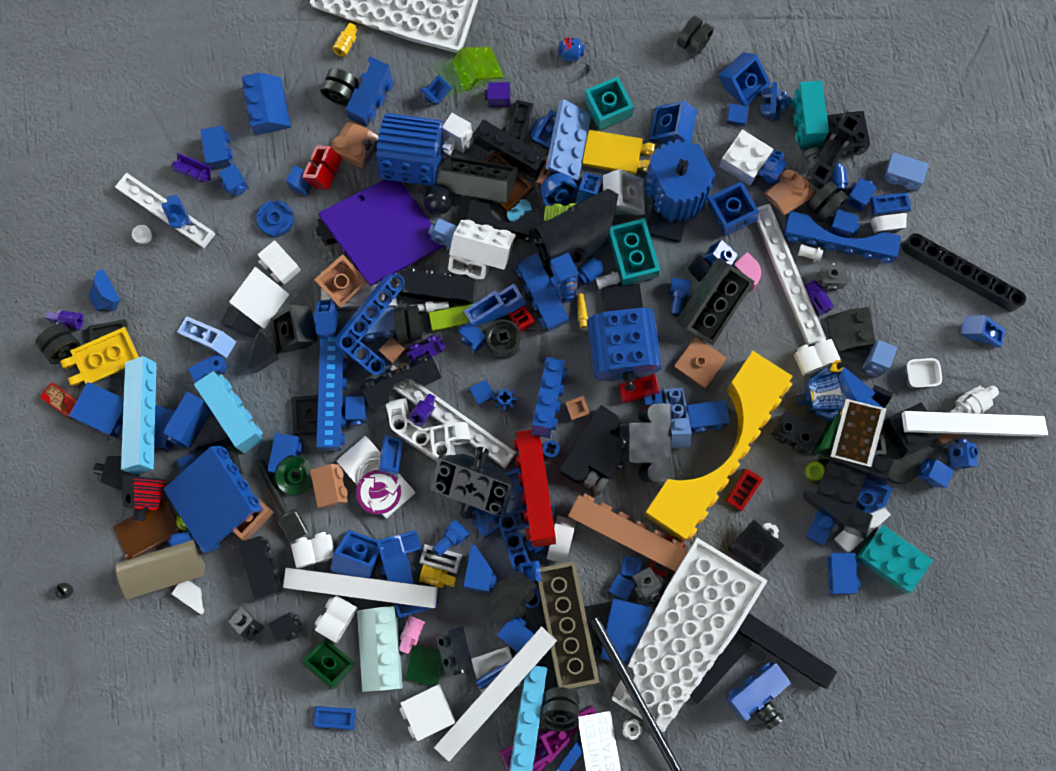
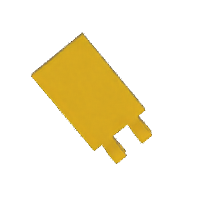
M589 130L582 166L608 171L621 169L633 175H636L637 170L647 172L650 160L639 161L640 153L651 156L654 152L655 144H642V138Z
M123 327L70 350L73 356L61 360L60 363L65 369H69L77 364L80 374L68 378L71 386H77L83 382L85 384L87 382L93 384L125 370V362L139 358V355L127 329Z

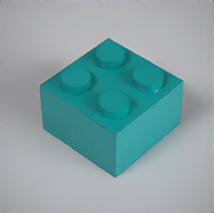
M619 76L585 90L584 101L599 130L632 117L634 106Z

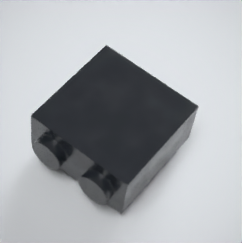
M864 111L850 112L862 119L863 122L840 157H844L847 154H864L871 145ZM844 113L827 115L829 134L826 140H828Z

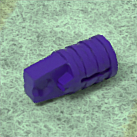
M816 280L804 286L810 301L815 306L819 315H823L835 307L825 290Z
M59 310L58 313L47 312L45 318L50 322H55V324L63 323L68 328L77 330L82 328L84 322L82 313Z
M429 393L424 400H420L409 415V419L414 425L423 426L435 409L433 405L436 396Z

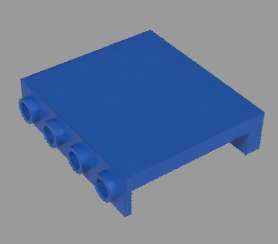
M223 446L209 447L164 488V491L203 553L216 551L220 547V541L254 512H261L263 510L258 498L253 495L249 484L243 479L238 467L232 462L228 451Z

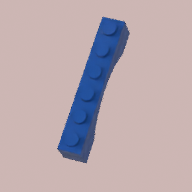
M792 211L789 212L786 218L783 232L784 238L792 243L801 242L810 247H824L827 251H842L846 255H860L864 259H878L882 263H893L898 257L901 241L900 235L886 232L858 239L840 237L821 228L809 215Z

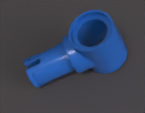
M672 278L669 292L671 298H673L670 315L679 316L681 314L684 300L689 296L690 280Z
M455 519L444 530L443 538L432 550L440 557L451 546L460 545L469 536L470 532Z

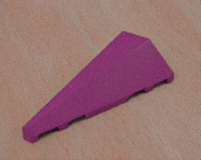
M589 705L579 710V717L595 714L593 706ZM579 723L574 729L569 731H554L547 727L538 731L532 771H541L548 763L552 762L570 742V738L577 730H580ZM513 745L499 751L507 771L510 769Z

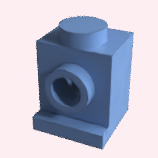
M438 218L436 225H431L428 234L431 235V240L437 244L447 246L446 250L450 251L453 234L458 226Z

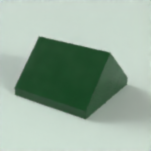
M326 638L301 661L302 665L330 689H336L355 666V663Z

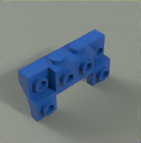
M414 530L378 540L377 544L383 565L380 566L383 577L387 576L388 581L416 585L407 554L422 550L417 531ZM436 598V606H435V608H436V607H439L437 598ZM395 603L399 618L433 609Z

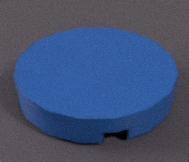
M277 200L263 204L256 216L258 227L264 234L270 237L285 235L290 231L294 222L293 212L286 203Z

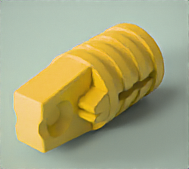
M349 23L345 31H341L335 45L332 47V50L341 57L348 55L356 40V25Z
M423 565L419 582H425L443 588L444 585L454 587L456 577L447 575L448 571Z

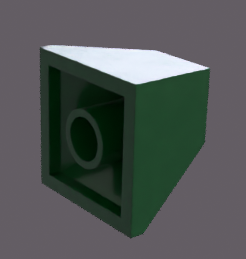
M836 414L828 421L811 453L815 456L819 452H830L833 450L841 420L840 414Z

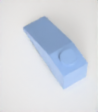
M187 316L177 331L182 336L226 358L236 343L235 340L224 332Z

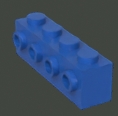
M546 357L531 435L551 438L552 430H556L558 419L555 418V413H559L561 406L558 398L563 396L565 386L561 383L562 379L566 380L568 368H564L565 360Z

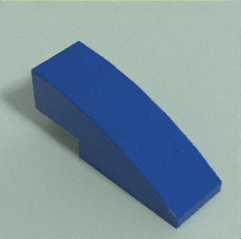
M512 284L499 293L496 290L465 309L464 312L471 324L475 326L503 317L527 303L516 285Z
M844 367L838 378L846 399L883 408L872 399L875 391Z

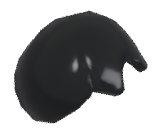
M433 185L428 188L423 203L431 214L442 215L449 211L452 200H450L449 191L446 188Z

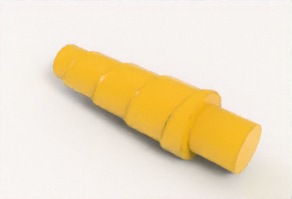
M577 294V321L580 328L584 329L587 328L588 320L584 295Z

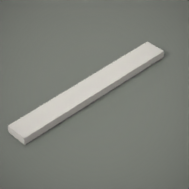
M770 203L757 207L759 217L756 224L806 345L815 344L814 342L822 338L826 339Z
M395 366L390 368L391 371L397 369ZM413 379L401 380L392 388L414 405H417L420 400H424L429 393L434 395ZM436 396L433 405L435 409L430 416L442 425L467 422L470 434V442L468 443L476 449L477 447H484L483 453L485 448L489 450L487 457L506 469L517 453Z
M904 411L901 413L904 432L1036 437L1048 435L1044 416Z
M286 568L283 588L429 608H435L438 587Z
M541 626L434 748L445 759L450 761L557 640Z

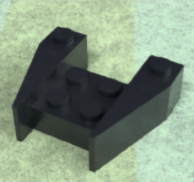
M819 452L818 462L826 464V469L816 494L804 490L803 499L823 515L830 516L833 522L845 532L866 539L873 515L858 510L855 507L866 479L886 486L894 461L874 455L872 466L869 467L832 457V452Z

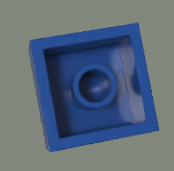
M742 181L708 197V208L724 237L758 221L759 210Z

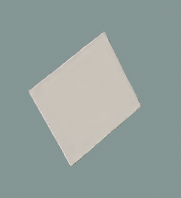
M255 267L229 302L265 329L271 317L276 314L289 294Z

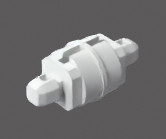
M978 386L965 392L964 395L955 401L956 407L950 413L983 414L993 406L992 399L999 394L998 388L990 386L984 389Z

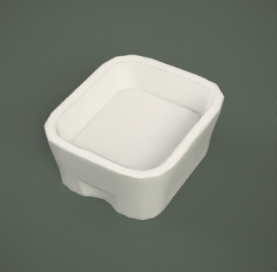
M907 213L873 218L870 220V224L874 234L902 231L906 228Z
M913 359L905 367L907 385L910 388L933 387L940 385L942 382L941 366L937 359Z

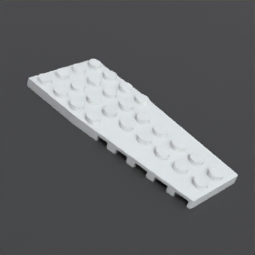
M310 0L311 7L412 42L459 54L462 52L478 0Z
M696 538L666 587L626 667L662 732H665L671 720L675 718L679 709L689 699L695 687L702 681L703 676L713 666L719 654L723 652L734 637L767 583L766 579L699 538ZM620 679L612 700L642 719Z

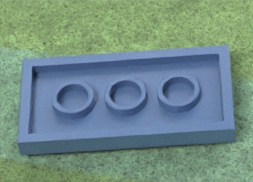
M564 99L560 100L558 104L546 169L553 173L567 174L577 182L579 181L591 113Z

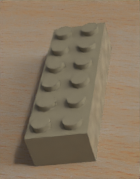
M575 561L540 568L542 581L538 582L547 632L557 640L551 647L558 687L570 689L599 683Z

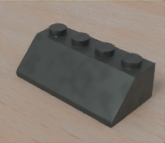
M448 155L436 169V185L446 188L449 194L455 193L463 197L472 196L480 200L489 199L495 200L497 203H504L512 196L518 167Z
M717 257L675 322L713 346L755 281L731 264Z

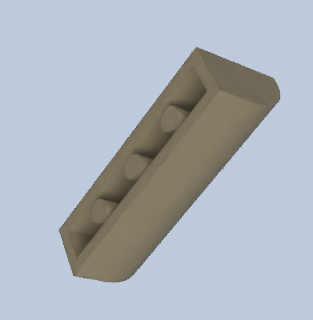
M194 540L117 563L116 573L121 590L126 600L204 576L205 564Z

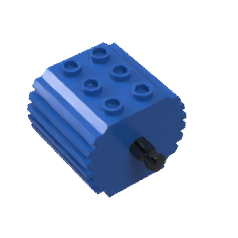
M391 113L385 114L379 130L378 141L371 143V140H367L365 142V150L369 151L373 148L377 152L380 178L429 186L436 185V169L441 164L443 156L442 120Z
M679 139L675 140V143L669 141L667 145L665 143L662 144L661 149L657 148L655 154L652 153L650 156L645 192L648 198L651 197L654 200L653 207L656 213H661L662 217L667 218L669 222H673L674 219L677 222H681L683 218L687 222L689 217L693 219L695 214H700L701 209H704L716 175L699 144H691L683 139V142H680Z
M651 308L607 311L589 317L587 324L595 379L607 381L623 380L627 382V385L624 386L625 391L636 390V385L632 384L635 378L655 374L662 369L655 315Z

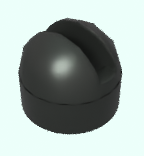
M63 582L55 587L54 592L58 598L66 599L72 595L73 588L69 583ZM60 587L66 594H62V592L60 591Z

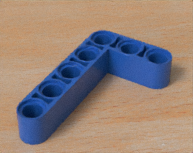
M387 274L335 337L337 348L366 372L373 375L383 373L385 363L360 340L402 290L404 279L399 274ZM393 277L397 281L395 287L390 285V280ZM381 292L385 295V299L382 302L378 299V295ZM369 307L373 309V314L370 317L366 314V310ZM356 322L361 324V329L358 332L354 330ZM348 337L349 343L344 347L342 339ZM359 349H362L363 356L358 359L356 353ZM376 361L378 364L377 368L372 371L371 364Z
M551 504L552 516H553V515H554V507H553V505ZM527 507L507 513L504 518L501 517L499 520V526L514 573L519 570V566H516L514 563L516 557L522 556L526 562H529L520 530L529 527V522L526 523L521 520V516L524 514L523 511L527 510ZM505 519H511L514 522L511 528L503 527L502 523ZM513 537L520 541L519 545L515 548L510 547L508 544L509 540ZM537 586L534 593L538 601L535 605L527 603V608L535 609L540 605L541 596Z

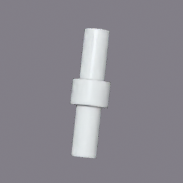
M427 301L426 304H417L420 312L426 311L429 313L434 312V310L449 309L448 301L436 303Z

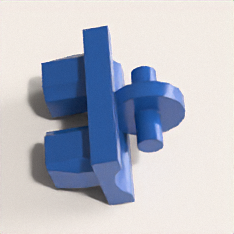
M773 82L772 87L762 89L763 100H771V104H762L761 114L764 117H772L773 121H779V106L780 110L784 111L786 106L792 103V99L787 96V92H781L780 96L781 90L778 88V82Z
M774 150L772 156L766 160L759 170L758 175L763 176L767 183H776L779 180L780 174L787 167V162L783 161L785 153Z
M178 195L167 196V202L162 203V209L168 218L169 225L172 228L181 229L183 225H191V220Z

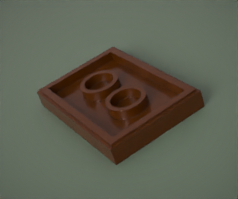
M494 151L484 160V162L496 164L501 160L505 165L511 166L497 151ZM518 172L512 196L507 202L497 204L507 213L534 190V187Z

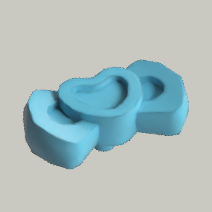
M522 199L511 211H508L507 218L509 222L518 220L525 212H531L532 206L530 202Z

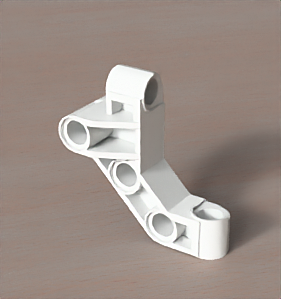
M406 398L389 401L386 404L390 427L393 432L436 462L439 456L456 455L454 445L470 442L467 422L448 423L422 429L410 421ZM400 423L405 424L402 429H396ZM420 438H427L425 443L418 444Z

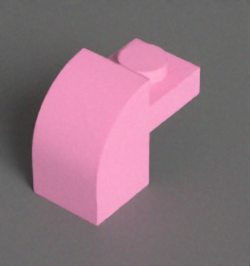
M747 252L733 267L755 281L750 288L753 291L761 278V268L759 263Z

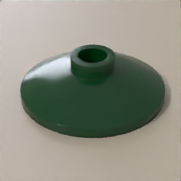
M289 457L278 465L275 473L276 483L285 493L291 495L302 494L313 485L310 470L314 468L308 460L302 457ZM293 471H297L299 475L297 477H293L291 473Z

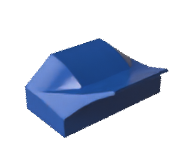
M551 109L546 116L537 119L529 132V135L533 138L532 141L547 150L550 148L557 112Z
M104 269L96 271L92 288L88 294L96 311L116 310L120 298Z

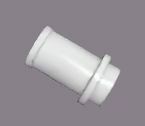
M801 244L798 256L814 259V262H816V260H821L823 250H820L819 247L816 249Z
M611 271V274L596 278L599 289L613 284L618 285L617 283L621 282L618 272Z

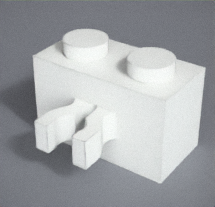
M451 113L442 127L445 141L442 148L444 149L443 152L449 156L454 148L464 153L466 148L469 149L474 141L471 123Z

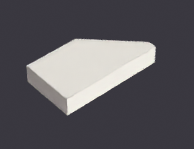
M189 580L179 583L171 594L198 613L203 614L201 588Z

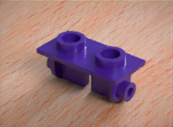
M177 153V162L173 161L171 165L175 172L183 175L190 172L188 177L199 182L211 180L210 166Z
M434 334L425 339L426 342L420 345L418 342L408 347L409 350L406 351L407 355H412L409 357L410 362L416 360L417 356L424 354L426 351H429L431 356L443 352L446 346L443 341L439 342L442 337Z

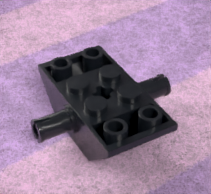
M477 447L475 458L466 454L439 456L430 490L462 502L459 515L463 518L464 513H466L465 519L472 518L474 507L504 518L514 483L501 467L486 462L489 450L485 448L483 453L484 447Z

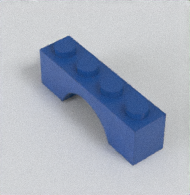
M568 252L550 260V267L554 274L550 281L561 303H568L574 300L577 293L579 273Z

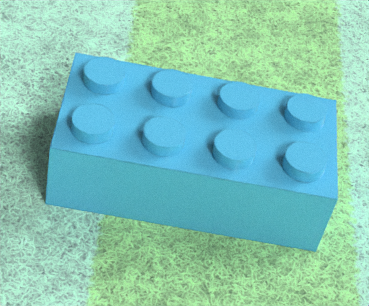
M213 371L194 384L237 449L246 453L264 441L261 436L263 434L262 430L253 420L251 421L253 419L252 415L243 405H240L243 403L242 400L231 389L233 388L232 385L222 374L218 375Z

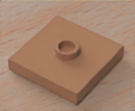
M695 337L673 368L703 389H706L727 357Z

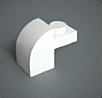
M557 515L554 526L556 544L550 545L547 555L548 560L560 563L567 562L576 520Z

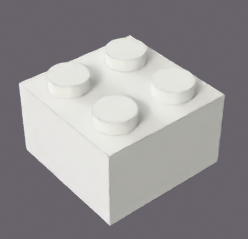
M742 130L723 156L719 167L751 186L758 176L759 170L766 160L770 158L774 149Z

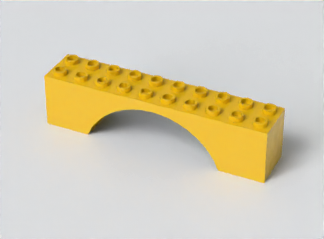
M752 351L726 390L731 397L737 415V437L728 459L717 470L700 478L691 480L667 479L643 517L681 542L692 539L697 531V528H695L696 524L703 522L708 514L705 510L707 507L711 508L717 501L719 496L716 493L718 491L721 492L728 484V475L731 476L739 467L740 463L737 461L739 459L742 460L751 447L748 444H752L761 433L759 427L762 429L772 416L769 412L772 413L778 407L782 400L779 397H783L792 385L789 381L793 376Z

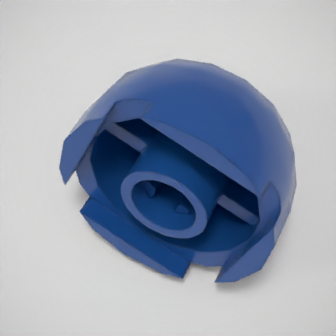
M555 173L547 177L541 186L542 200L546 206H552V204L569 206L577 198V190L579 188L569 175Z

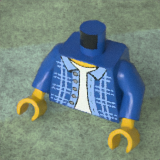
M836 360L832 363V366L829 365L818 370L811 376L808 383L804 386L805 393L796 394L797 405L808 404L810 413H815L816 416L830 421L836 414L842 416L844 401L838 374H834L835 371H842L843 368L837 369V364L842 361Z

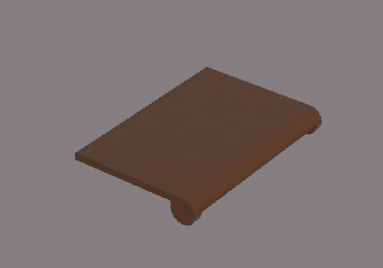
M166 498L160 501L157 510H146L145 521L132 520L133 516L113 526L127 560L136 558L168 541L172 534L182 533V530L177 526V520Z

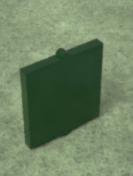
M413 645L405 680L419 682L420 685H438L442 669L440 650L432 649L431 646Z

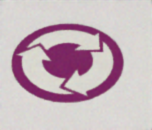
M373 470L365 474L358 483L356 490L357 500L367 512L384 514L391 511L398 504L401 497V486L399 485L394 489L397 483V478L394 475ZM386 496L375 505L369 500V498L376 499Z

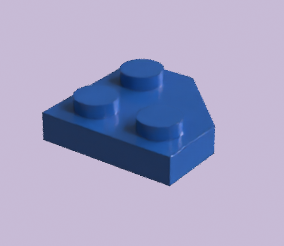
M866 479L855 508L869 514L886 508L893 488Z

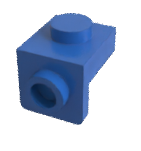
M437 75L427 88L422 87L420 91L424 94V99L429 103L440 104L453 87L441 75Z

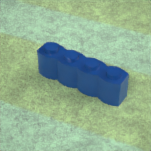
M537 253L516 262L517 268L514 269L518 279L522 278L524 282L522 287L527 296L530 295L533 300L530 303L534 312L538 311L540 315L538 320L541 327L546 328L549 332L567 324L569 318Z

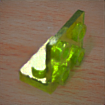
M490 46L461 48L452 60L465 91H471L479 80L502 79L503 73Z

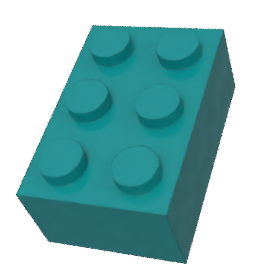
M800 82L798 88L794 91V97L791 98V108L794 109L793 125L797 129L795 141L798 143L799 149L821 147L829 134L823 82Z
M645 218L611 226L608 240L621 284L630 285L657 278L660 273V267Z
M884 525L878 526L873 531L856 556L860 563L904 594L913 592L933 562L930 557Z

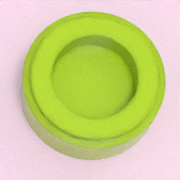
M814 461L805 467L804 473L808 480L816 482L822 479L825 468L820 462Z

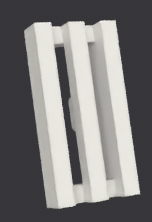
M424 544L419 564L455 574L458 573L462 554L447 550L444 554L457 558L456 561L426 553L427 549L433 551V546ZM425 557L455 565L453 569L425 561L424 559Z

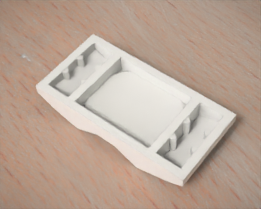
M365 435L336 461L358 486V483L365 474L378 470L381 452ZM399 473L395 476L397 483L394 489L399 485L401 486V497L398 504L391 511L383 514L386 519L416 493ZM386 496L376 499L369 498V500L375 505Z

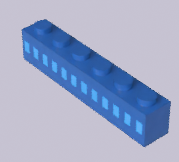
M320 335L317 451H341V446H345V434H341L342 427H345L346 423L345 415H342L346 396L342 395L343 389H346L347 378H343V371H347V359H344V353L335 345L336 335ZM343 338L342 345L345 347L348 345V341H344Z

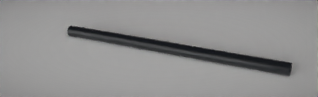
M599 617L590 620L591 626L670 770L683 771Z

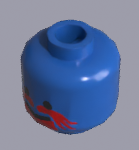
M564 37L562 41H559L558 56H561L563 61L577 62L580 56H584L585 45H581L579 38Z

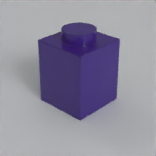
M488 82V89H484V98L488 100L489 107H510V82Z

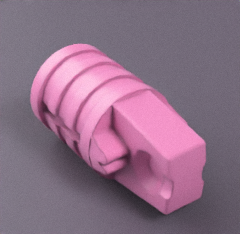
M408 616V621L400 636L402 640L399 647L400 651L409 654L412 646H416L423 625H425L424 621Z

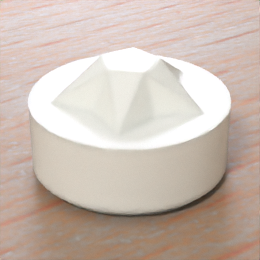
M138 225L132 231V238L138 244H147L152 239V232L147 226Z

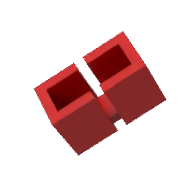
M316 145L310 160L318 168L308 162L302 177L315 189L329 190L335 176L333 172H337L342 157L331 146Z

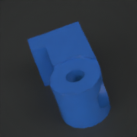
M213 355L188 368L196 383L213 371L218 375L224 374L228 365L222 356Z

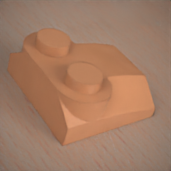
M347 122L339 136L333 139L332 148L342 157V160L363 169L373 152V148L369 151L365 150V142L367 140H371V143L378 141V135L358 124Z
M794 170L782 172L779 176L780 180L762 193V197L772 203L783 215L815 196L809 182Z
M343 254L314 279L320 288L340 308L368 284Z

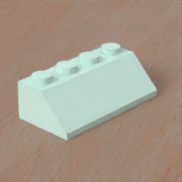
M389 606L358 610L362 692L403 688L396 607Z

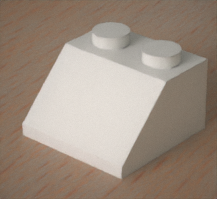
M621 169L603 175V191L610 189L619 194L615 215L645 214L643 178Z

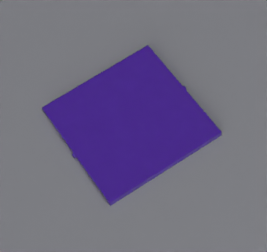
M384 179L318 213V216L342 247V251L347 254L370 287L380 282L387 274H395L445 247V245L437 244L430 239L431 235L428 232L432 223L400 181Z

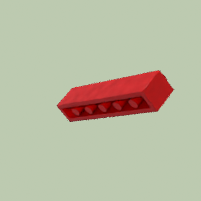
M532 430L516 432L517 439H513L515 451L519 450L516 464L517 468H521L522 474H518L519 485L524 486V492H521L522 504L527 506V510L523 511L524 520L529 522L530 529H526L527 541H532V548L556 544V535L541 437L531 435Z

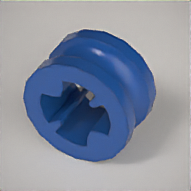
M553 440L546 441L542 448L543 455L549 459L557 457L560 450L558 443ZM548 445L556 447L554 454L546 452Z

